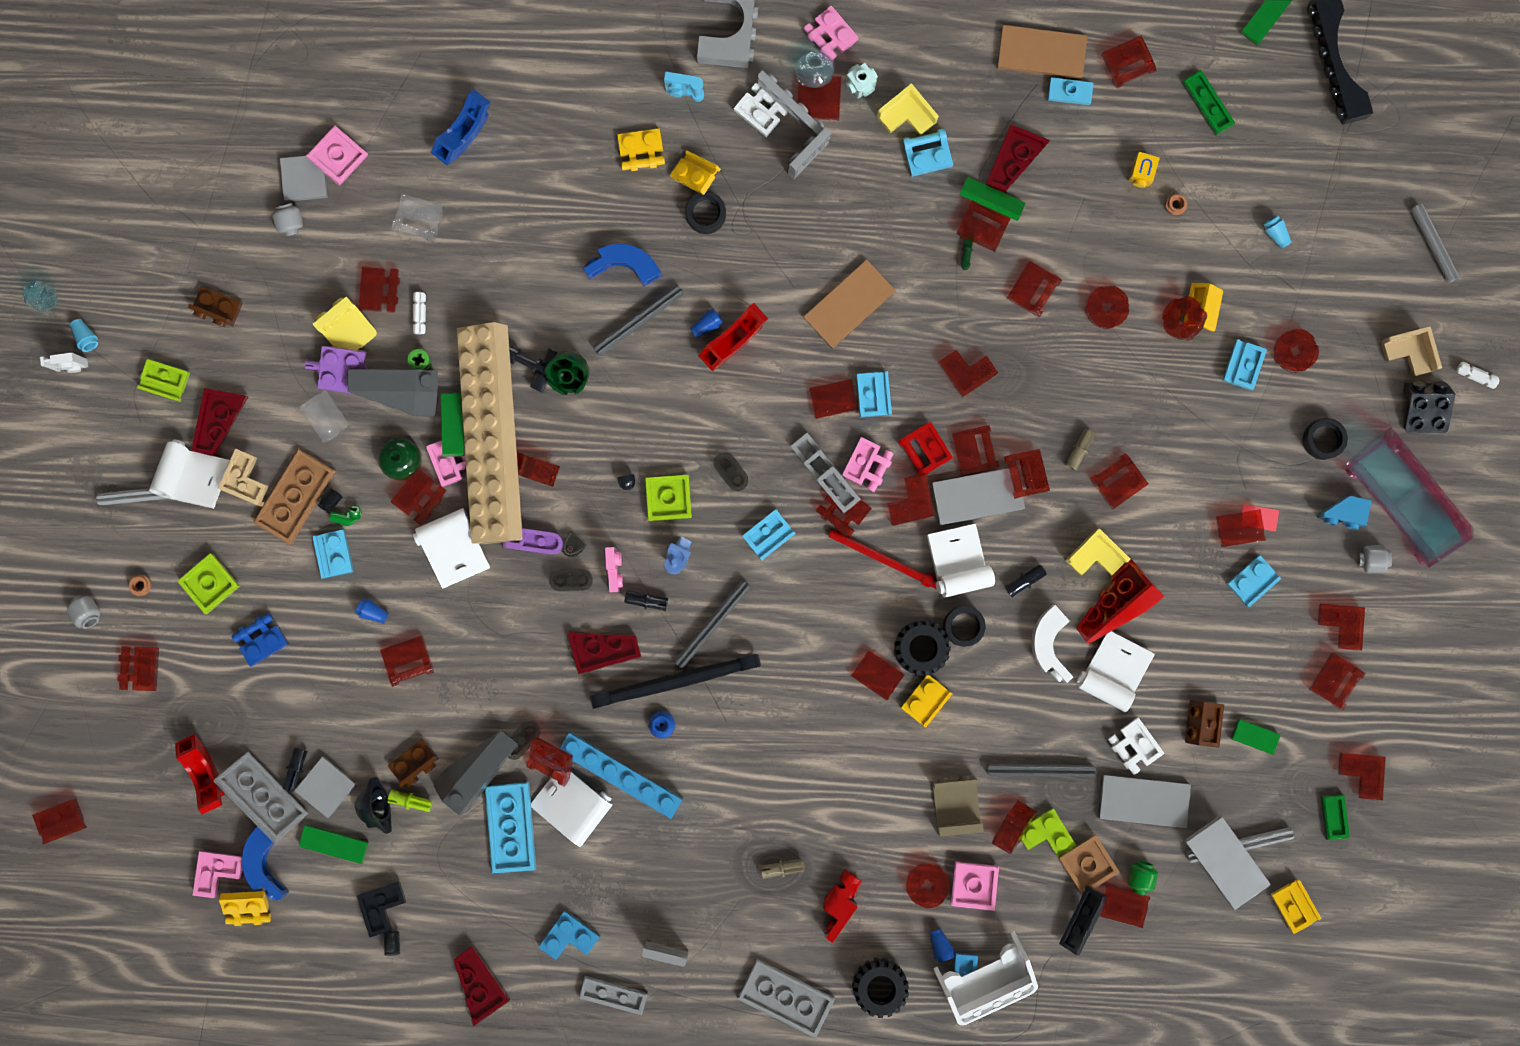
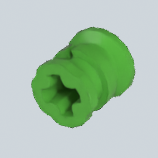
M415 349L410 352L408 364L412 369H430L432 361L424 350ZM417 359H424V363H416Z

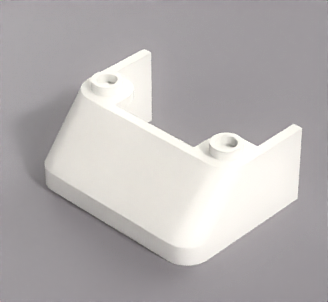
M1015 931L1011 932L1014 944H1007L1002 948L1000 960L961 977L959 973L949 971L942 976L938 967L933 968L959 1025H966L1033 994L1038 989L1030 960Z

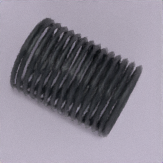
M329 488L330 490L317 504L318 507L328 514L334 510V507L343 498L332 488Z
M399 931L383 933L384 955L393 956L400 954Z

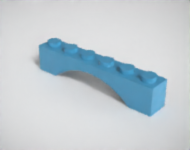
M573 732L567 735L558 751L560 754L672 819L683 800V797L632 770Z

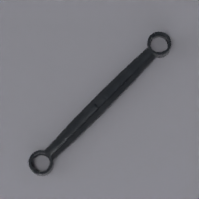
M759 654L681 671L675 675H665L613 691L590 696L592 709L761 666Z

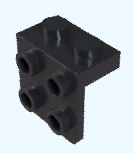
M1422 381L1404 383L1403 391L1409 398L1404 426L1407 433H1446L1449 430L1456 395L1448 383L1443 381H1435L1434 383H1424Z

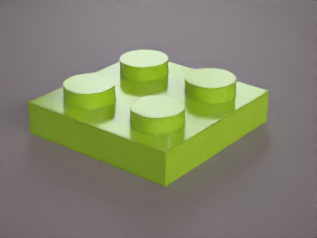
M689 475L645 478L648 521L692 518Z
M213 553L206 556L177 581L204 614L210 613L240 587L238 582Z

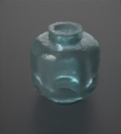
M36 280L24 288L23 299L29 307L40 312H46L55 307L57 293L52 286Z

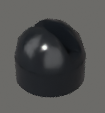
M634 474L617 477L618 484L623 490H630L634 487Z

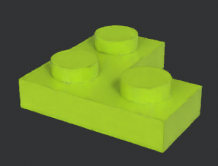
M1051 808L1016 830L1027 850L1047 840L1056 856L1060 857L1076 847L1075 842L1054 808Z

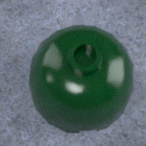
M574 351L559 352L550 359L545 369V374L548 378L547 383L554 391L560 394H578L584 389L589 379V366L586 360Z
M401 437L393 438L385 442L379 449L378 465L383 474L390 479L399 481L409 480L420 470L422 454L418 446L411 440Z

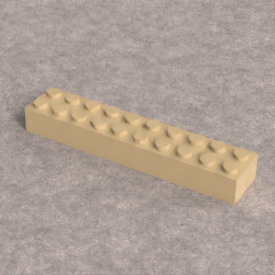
M491 322L457 328L471 543L491 544L523 540L508 325Z

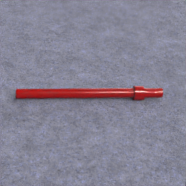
M831 530L829 538L920 581L921 585L927 588L932 587L936 589L937 580L934 579V576L928 573L923 574L839 532Z

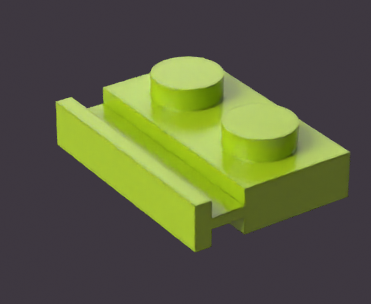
M147 359L137 389L181 402V396L184 393L190 372Z

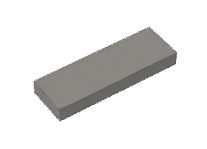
M584 976L579 999L642 1015L648 992Z

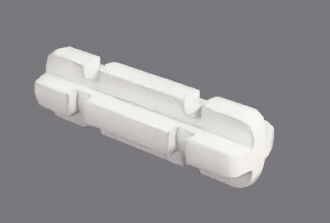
M414 292L413 321L415 324H413V333L425 334L426 305L424 302H426V295L424 292Z
M1461 362L1457 367L1458 374L1462 376L1467 375V378L1480 384H1487V387L1495 389L1499 384L1500 380L1497 376L1488 375V372L1474 366L1470 367V364Z

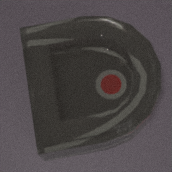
M570 531L563 539L562 552L567 557H577L587 545Z

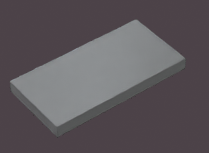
M1017 467L932 483L940 525L1025 510Z
M246 752L214 779V782L274 844L308 815L306 810L287 791L283 790V787L249 752Z
M1103 775L1099 819L1187 828L1191 785Z
M1221 815L1185 839L1187 845L1234 910L1271 885Z
M756 959L737 999L816 1039L834 1003L835 997Z

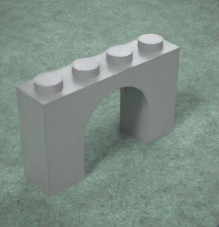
M704 0L735 6L741 12L744 22L736 34L727 38L699 36L698 63L749 68V61L754 59V48H751V40L755 41L756 27H753V19H758V7L755 6V0Z

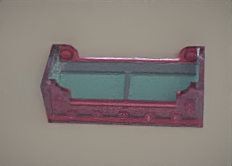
M1392 427L1347 462L1346 467L1348 469H1346L1348 475L1353 480L1358 479L1362 481L1415 547L1417 553L1414 555L1420 564L1423 565L1425 563L1430 568L1474 538V528Z

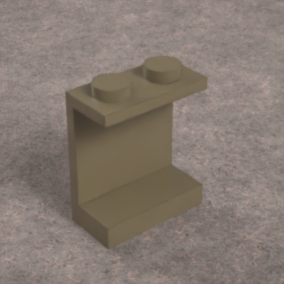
M960 775L958 780H951L950 777L937 778L938 782H932L937 831L940 837L984 832L983 823L980 821L977 778H972V775Z

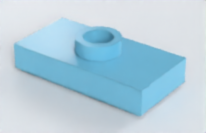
M1051 78L1048 101L1090 106L1093 83Z

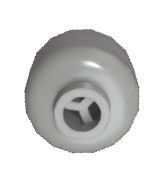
M292 203L275 207L276 211L272 213L277 232H285V236L298 234L297 229L303 227L299 208L293 206Z
M1367 545L1363 548L1362 553H1358V565L1363 566L1366 573H1385L1388 567L1392 566L1391 550H1387L1384 545Z
M76 596L67 607V614L76 627L91 628L99 621L101 611L95 601L89 596Z

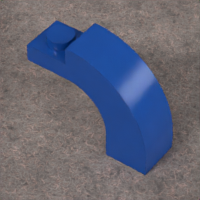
M475 89L470 91L460 115L448 130L436 138L431 153L447 166L456 160L468 148L484 126L489 116L487 110L491 102Z
M612 244L598 249L601 258L591 259L586 263V267L583 268L588 278L591 279L610 267L624 266L631 269L637 275L643 287L662 276L660 269L646 252L627 244Z
M256 827L247 839L243 849V872L248 884L255 892L261 891L264 888L265 894L269 898L279 901L289 891L269 872L267 855L274 843Z

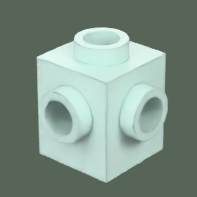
M866 63L861 66L857 64L848 70L846 87L851 94L854 93L857 99L863 95L866 97L875 90L877 74L872 67L868 68Z

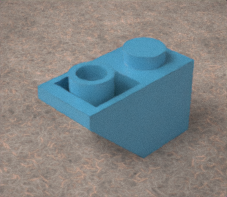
M1354 496L1343 497L1320 512L1318 518L1324 519L1326 524L1337 525L1339 522L1346 524L1345 528L1358 530L1359 527L1367 526L1372 500Z

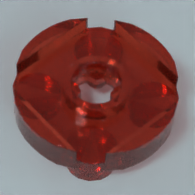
M1116 286L1098 287L1089 295L1086 301L1085 313L1095 326L1109 330L1119 326L1126 320L1129 314V300L1125 292ZM1110 302L1112 304L1111 309L1113 311L1105 312L1103 310L1104 307L1102 306V304H1108Z
M1183 296L1184 298L1173 299L1165 307L1162 314V319L1164 320L1163 327L1175 339L1189 341L1202 330L1208 315L1198 300L1190 296ZM1188 313L1187 321L1181 323L1182 319L1180 316Z
M1293 329L1285 332L1277 339L1274 345V361L1288 372H1303L1317 361L1319 347L1316 345L1315 338L1311 333L1303 329ZM1296 345L1299 346L1301 355L1297 354L1294 356L1291 348H1294Z
M923 863L917 865L908 873L906 891L910 899L923 908H934L941 905L949 894L950 881L947 874L938 865ZM925 880H929V882L934 883V886L931 887V891H927L926 888H922V884H925Z

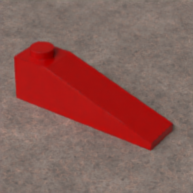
M1132 559L1110 578L1112 582L1108 588L1101 591L1099 594L1101 598L1094 607H1090L1077 626V631L1086 643L1090 644L1145 613L1164 597L1157 586Z

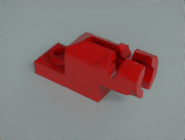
M846 869L839 877L844 886L834 884L823 903V909L836 918L835 921L831 919L824 929L826 931L825 938L832 943L858 907L857 903L852 901L851 898H855L862 881Z

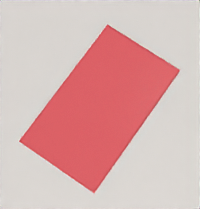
M1243 504L1240 525L1276 532L1279 510Z

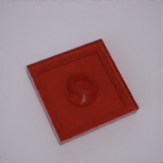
M799 74L797 104L799 102L808 109V114L813 119L816 117L819 120L839 121L841 77Z

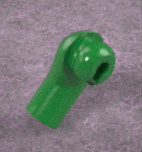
M358 506L350 507V510L345 514L332 511L330 521L350 526L361 518L362 511Z

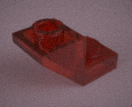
M517 452L519 476L552 487L554 486L560 466Z
M1018 800L1007 813L992 844L1011 855L1021 842L1025 829L1035 818L1037 811Z

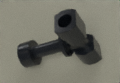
M512 345L509 349L510 363L514 365L515 362H518L533 369L532 374L535 377L530 387L543 393L548 384L545 369L550 359L558 352L548 348L543 360L539 358L536 362L520 354L521 349Z

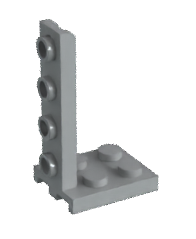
M762 70L758 74V85L812 135L804 144L805 148L801 153L797 151L789 160L788 175L794 180L829 144L828 141L832 133L826 127L823 129V123L816 117L813 119L808 114V109L799 102L797 104L792 99L793 95L786 88H780L772 74H766Z

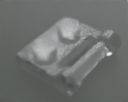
M402 194L391 230L397 233L402 231L424 237L427 241L434 242L444 206ZM406 218L431 226L429 230L404 224L403 219Z

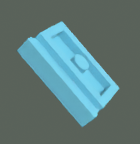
M1239 339L1235 340L1222 381L1251 391L1254 390L1267 349L1242 342Z
M888 371L857 374L860 418L892 415Z
M775 509L742 537L762 561L796 533Z
M345 530L312 536L321 579L354 572Z
M1258 555L1234 576L1227 585L1245 603L1246 607H1250L1281 578L1262 556Z

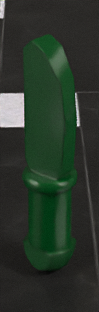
M974 223L966 228L964 235L962 262L960 263L963 270H968L971 265L970 260L975 231Z

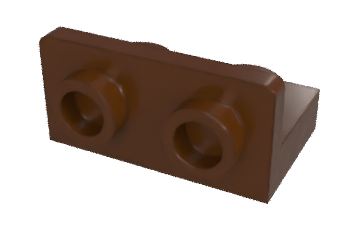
M201 286L194 304H189L188 308L194 311L192 315L204 320L206 316L214 319L212 323L225 328L226 324L234 326L243 303Z
M1190 700L1185 743L1219 748L1225 704Z
M421 739L391 762L388 768L400 782V787L405 785L410 787L419 780L417 777L423 771L427 774L436 767L435 762L439 758L426 741Z

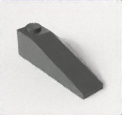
M348 369V392L379 402L412 416L435 417L438 371Z
M501 730L447 767L433 785L442 802L458 815L467 813L519 743Z

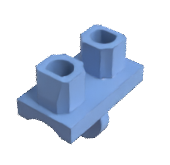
M680 536L676 545L670 544L664 563L666 572L674 575L680 573L682 569L685 570L691 554L689 552V547L692 543L690 540Z

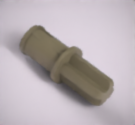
M1089 429L1083 430L1076 445L1072 446L1073 451L1064 464L1066 467L1074 471L1078 470L1077 468L1083 457L1088 455L1087 450L1095 437L1093 431Z
M803 859L784 862L780 860L778 863L761 865L762 878L781 875L785 877L786 874L803 872L805 870Z

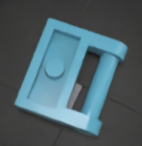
M665 72V88L669 95L673 97L690 96L696 102L704 99L703 81L701 78Z
M944 128L939 129L936 133L911 139L909 137L902 138L911 177L953 167ZM935 141L940 142L939 147L914 153L912 151V147Z

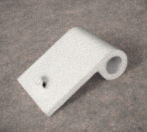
M174 439L172 442L166 443L149 491L161 497L214 509L221 491L218 487L230 460L189 451L185 447L184 442Z
M464 508L415 529L416 533L413 534L415 542L418 546L422 545L442 589L490 568L480 544L471 543L470 519Z
M976 524L927 535L937 577L936 589L939 594H942L943 597H950L994 586L995 576L992 568L989 565H985Z
M1111 631L1104 636L1086 671L1080 673L1077 679V683H1079L1078 688L1123 712H1127L1134 701L1135 690L1155 654Z
M561 764L533 800L531 807L571 842L581 847L613 804L610 802L612 798L604 791L600 793L594 791Z

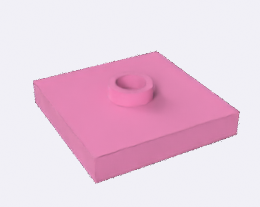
M336 126L306 155L309 161L338 186L368 157V153Z
M955 861L950 905L995 911L999 866Z

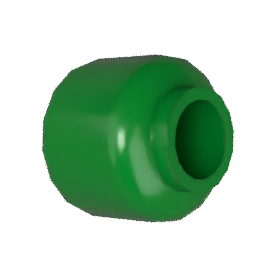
M1137 861L1136 864L1130 866L1127 884L1133 888L1134 893L1146 895V892L1154 891L1158 871L1152 863Z

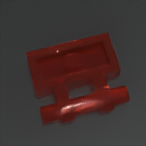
M362 267L358 309L360 311L382 312V304H387V312L395 313L399 299L397 297V286L400 285V278H398L399 270L390 269V277H385L384 268ZM384 285H389L388 296H383Z
M416 468L390 502L408 516L413 510L417 511L418 514L413 520L421 524L425 518H429L434 506L443 500L442 496L447 490L439 486L434 492L430 488L435 481ZM427 494L431 498L422 507L418 503Z
M827 495L824 500L831 504L830 507L826 509L820 504L816 512L822 516L821 518L825 522L828 520L837 527L836 530L838 532H843L850 537L855 530L849 527L848 524L853 521L859 526L872 508L860 500L843 513L833 499ZM836 509L846 516L843 521L833 514Z
M121 646V655L118 657V661H121L120 674H117L119 690H128L129 681L133 682L132 690L157 691L159 648L135 647L134 655H130L131 646ZM130 662H134L133 675H129Z

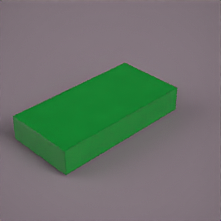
M1238 719L1231 740L1274 755L1281 735Z
M1345 794L1321 796L1326 840L1350 838Z

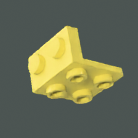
M347 297L336 300L332 305L333 308L328 312L325 311L319 314L315 319L316 322L313 323L314 327L327 338L333 347L360 350L377 335L375 328Z

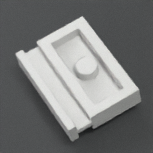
M74 353L50 355V359L40 357L41 366L57 372L67 370L68 373L81 372V368L88 367L87 359Z

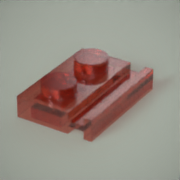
M852 379L809 388L815 419L858 411Z
M1261 509L1216 516L1221 547L1266 540Z
M868 650L851 677L885 700H888L905 674Z
M76 798L32 815L38 833L42 837L43 845L87 828Z
M1106 885L1104 895L1108 898L1099 916L1143 928L1151 897Z

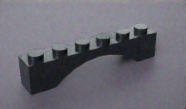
M1311 0L1308 3L1307 12L1313 20V34L1315 38H1318L1320 45L1319 55L1324 59L1325 76L1331 84L1330 94L1335 99L1337 105V118L1341 119L1342 125L1367 119L1373 114L1368 92L1358 86L1349 76L1339 55L1338 29L1345 11L1342 0Z

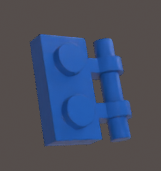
M270 613L263 617L260 615L254 619L253 623L246 627H240L238 632L232 635L234 642L237 643L241 639H244L246 642L239 649L250 667L289 645L279 626L269 628L268 623L274 620ZM261 629L263 634L253 639L251 633Z

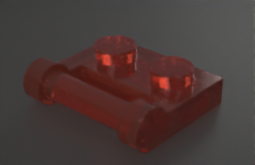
M1142 35L1106 50L1101 54L1110 72L1113 84L1117 89L1124 86V83L1146 73L1152 74L1157 71ZM1144 60V66L1120 75L1118 70Z
M971 201L956 234L995 252L1011 218ZM973 212L1000 223V227L997 228L972 216Z
M1029 261L1006 299L1033 315L1041 317L1044 312L1042 309L1056 286L1060 285L1062 279ZM1045 279L1049 283L1035 305L1029 303L1042 280Z
M990 425L952 433L961 476L1000 467L999 461H996L989 433L991 432ZM981 434L988 463H981L975 435Z
M1040 449L1004 457L1005 463H1008L1015 491L1013 492L1014 499L1050 491ZM1018 460L1020 461V466L1026 486L1025 490H1023L1021 479L1016 461Z
M1126 453L1120 456V460L1100 474H1094L1090 477L1091 482L1099 490L1111 509L1116 508L1149 484ZM1125 466L1128 468L1129 472L1106 487L1103 481Z
M423 636L380 650L392 687L399 685V682L425 673L427 675L434 673ZM420 659L423 660L422 666L396 674V667Z
M1331 653L1309 690L1343 711L1346 707L1345 702L1358 681L1363 679L1366 673L1335 653ZM1350 672L1352 675L1339 697H1334L1345 676Z
M535 737L531 741L530 755L526 767L531 770L536 769L565 787L570 779L573 756Z

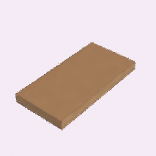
M1003 25L997 69L1082 79L1087 35Z
M865 260L804 316V319L833 349L892 296L896 290L868 260Z
M298 449L253 523L287 544L292 545L337 471Z

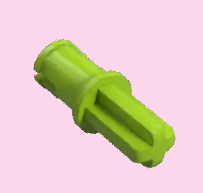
M392 789L388 796V803L406 807V810L414 808L430 812L433 802L431 800L416 797L414 793L408 794Z

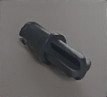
M1038 565L1025 574L1021 573V577L1004 587L1008 594L1014 597L1027 587L1030 589L1032 584L1047 575L1046 570L1042 565Z
M627 591L624 602L642 606L644 609L652 608L666 612L668 598L649 595L648 592L647 594Z
M294 747L289 766H286L288 772L283 784V790L294 792L300 772L303 773V763L308 751Z

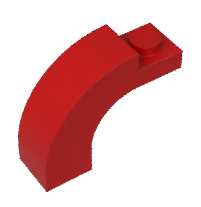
M755 303L751 304L724 333L711 341L698 356L713 372L735 355L763 328L762 325L768 320L767 316Z
M195 734L175 743L176 758L186 769L193 782L198 811L203 815L221 806V797L225 793L214 782L219 773L205 746Z

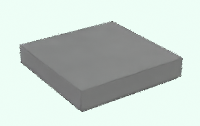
M306 156L280 158L285 202L328 198L326 174L309 161Z
M323 756L295 789V792L325 817L330 818L357 783Z
M646 941L642 956L684 967L689 951Z

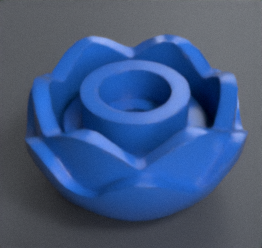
M655 712L648 721L650 733L657 738H667L675 730V721L668 712Z

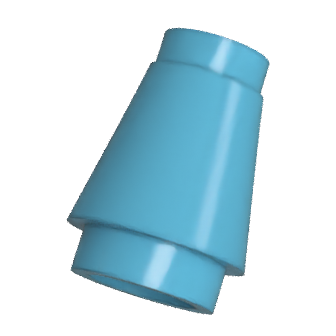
M1279 215L1272 217L1263 224L1265 227L1264 231L1280 249L1292 242L1283 218L1280 219Z
M76 319L70 323L79 349L83 352H88L98 346L97 336L82 319Z

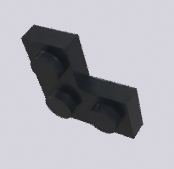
M400 881L357 895L369 938L392 930L386 909L406 903Z

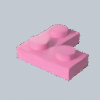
M606 547L605 555L606 570H608L609 592H620L619 587H623V576L619 574L618 566H622V555L620 552H617L615 547Z
M199 851L193 896L216 898L220 877L241 879L243 872L242 856Z

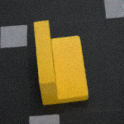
M1191 283L1183 325L1187 327H1203L1209 331H1215L1223 290L1210 283Z

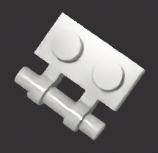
M755 83L752 90L757 95L752 97L747 92L734 107V112L767 138L780 122V119L775 114L780 112L785 116L788 112L762 89L758 83ZM763 99L771 105L769 110L760 103Z
M1139 718L1134 719L1120 729L1124 736L1122 740L1119 741L1115 734L1108 738L1112 744V750L1120 755L1124 761L1123 765L1126 769L1129 768L1133 775L1140 771L1136 764L1140 760H1142L1145 766H1148L1165 754ZM1130 744L1136 754L1130 756L1124 747Z

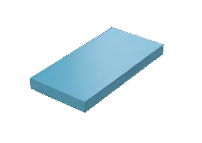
M529 782L487 785L485 794L492 874L536 870Z

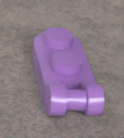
M522 528L523 540H520L519 543H514V541L503 542L502 548L554 555L560 553L563 549L564 541L560 535L555 533Z

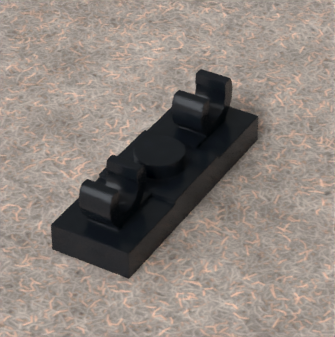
M1086 886L1059 944L1073 954L1080 955L1108 897L1092 886Z

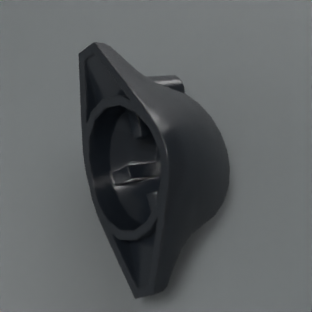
M373 777L369 780L365 791L357 797L355 811L359 819L366 823L368 828L377 827L383 833L388 834L392 831L390 803H388V796L378 778Z

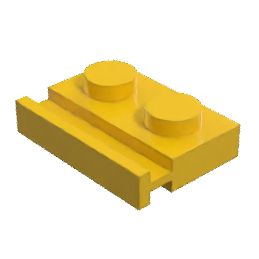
M686 150L685 157L680 159L670 177L704 195L715 179L714 175L717 171L720 172L721 169L718 165Z
M926 675L900 708L926 728L951 697L952 693L930 675Z
M1299 879L1270 894L1293 934L1321 919Z

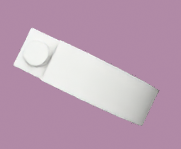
M1052 605L1040 616L1035 624L1031 640L1032 652L1042 672H1047L1051 668L1053 670L1051 675L1058 682L1062 680L1064 683H1068L1073 676L1056 658L1053 642L1056 634L1070 621L1056 605Z

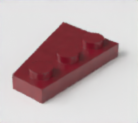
M1011 124L986 185L1006 193L1047 146L1050 140Z
M204 388L191 451L215 456L247 401L248 396Z
M567 632L579 675L642 658L636 636Z
M471 946L454 959L474 1027L509 1002L510 998L474 946Z

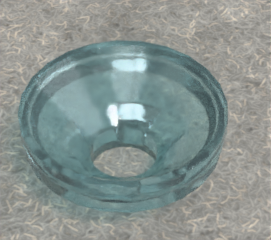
M806 53L796 63V77L805 86L813 88L822 87L833 78V62L823 53ZM812 59H818L820 60L821 64L818 66H811L809 64V61Z

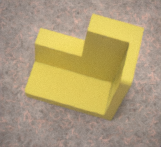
M912 83L880 108L877 114L878 120L889 133L893 132L907 120L919 136L934 126L939 117Z
M1099 528L1094 530L1065 561L1080 576L1095 561L1110 575H1113L1130 558Z

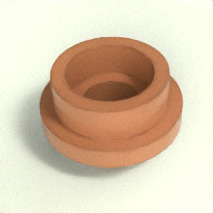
M1172 194L1166 200V210L1172 215H1181L1187 208L1186 198L1181 194ZM1177 202L1179 208H1174L1172 203Z
M135 575L129 582V590L136 596H144L151 590V581L145 575ZM142 581L144 587L140 590L138 583Z

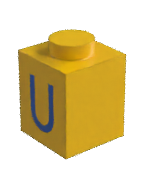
M1138 152L1134 158L1128 181L1139 188L1149 187L1153 183L1160 157Z

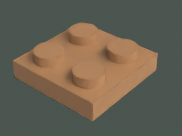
M1096 834L1058 857L1081 895H1083L1086 886L1096 888L1120 873Z

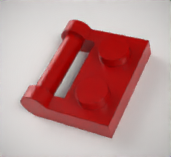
M931 421L897 442L900 447L904 448L914 464L919 478L924 477L953 459V456ZM915 439L930 462L929 466L925 467L910 443L912 440Z

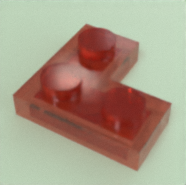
M957 350L938 362L962 398L998 374V371L987 355L970 367H968Z
M925 473L904 478L908 499L887 503L892 526L934 516Z
M1319 604L1318 625L1339 627L1338 649L1362 651L1365 607Z
M1339 753L1338 774L1360 776L1358 798L1383 800L1386 757Z

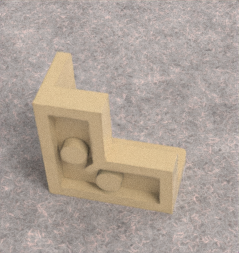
M1431 326L1391 336L1380 341L1386 362L1407 356L1412 377L1442 368Z
M235 449L218 489L263 507L265 503L262 500L268 486L249 478L257 457Z

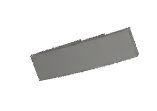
M806 433L791 445V448L843 513L861 500L809 433Z

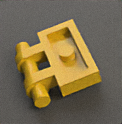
M660 128L617 134L621 157L629 156L630 161L622 162L623 170L631 169V171H638V168H657V165L665 164L664 156L655 157V152L663 151ZM648 154L649 158L636 160V155Z
M265 891L220 894L219 902L223 914H231L225 917L226 924L242 926L244 923L262 925L264 922H271V913L263 914L268 912L269 908Z

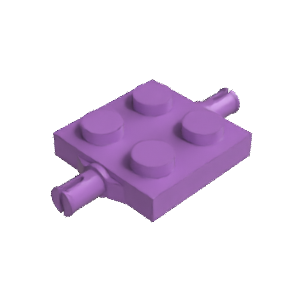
M323 345L319 362L306 360L305 369L318 370V389L350 393L348 392V369H367V351Z

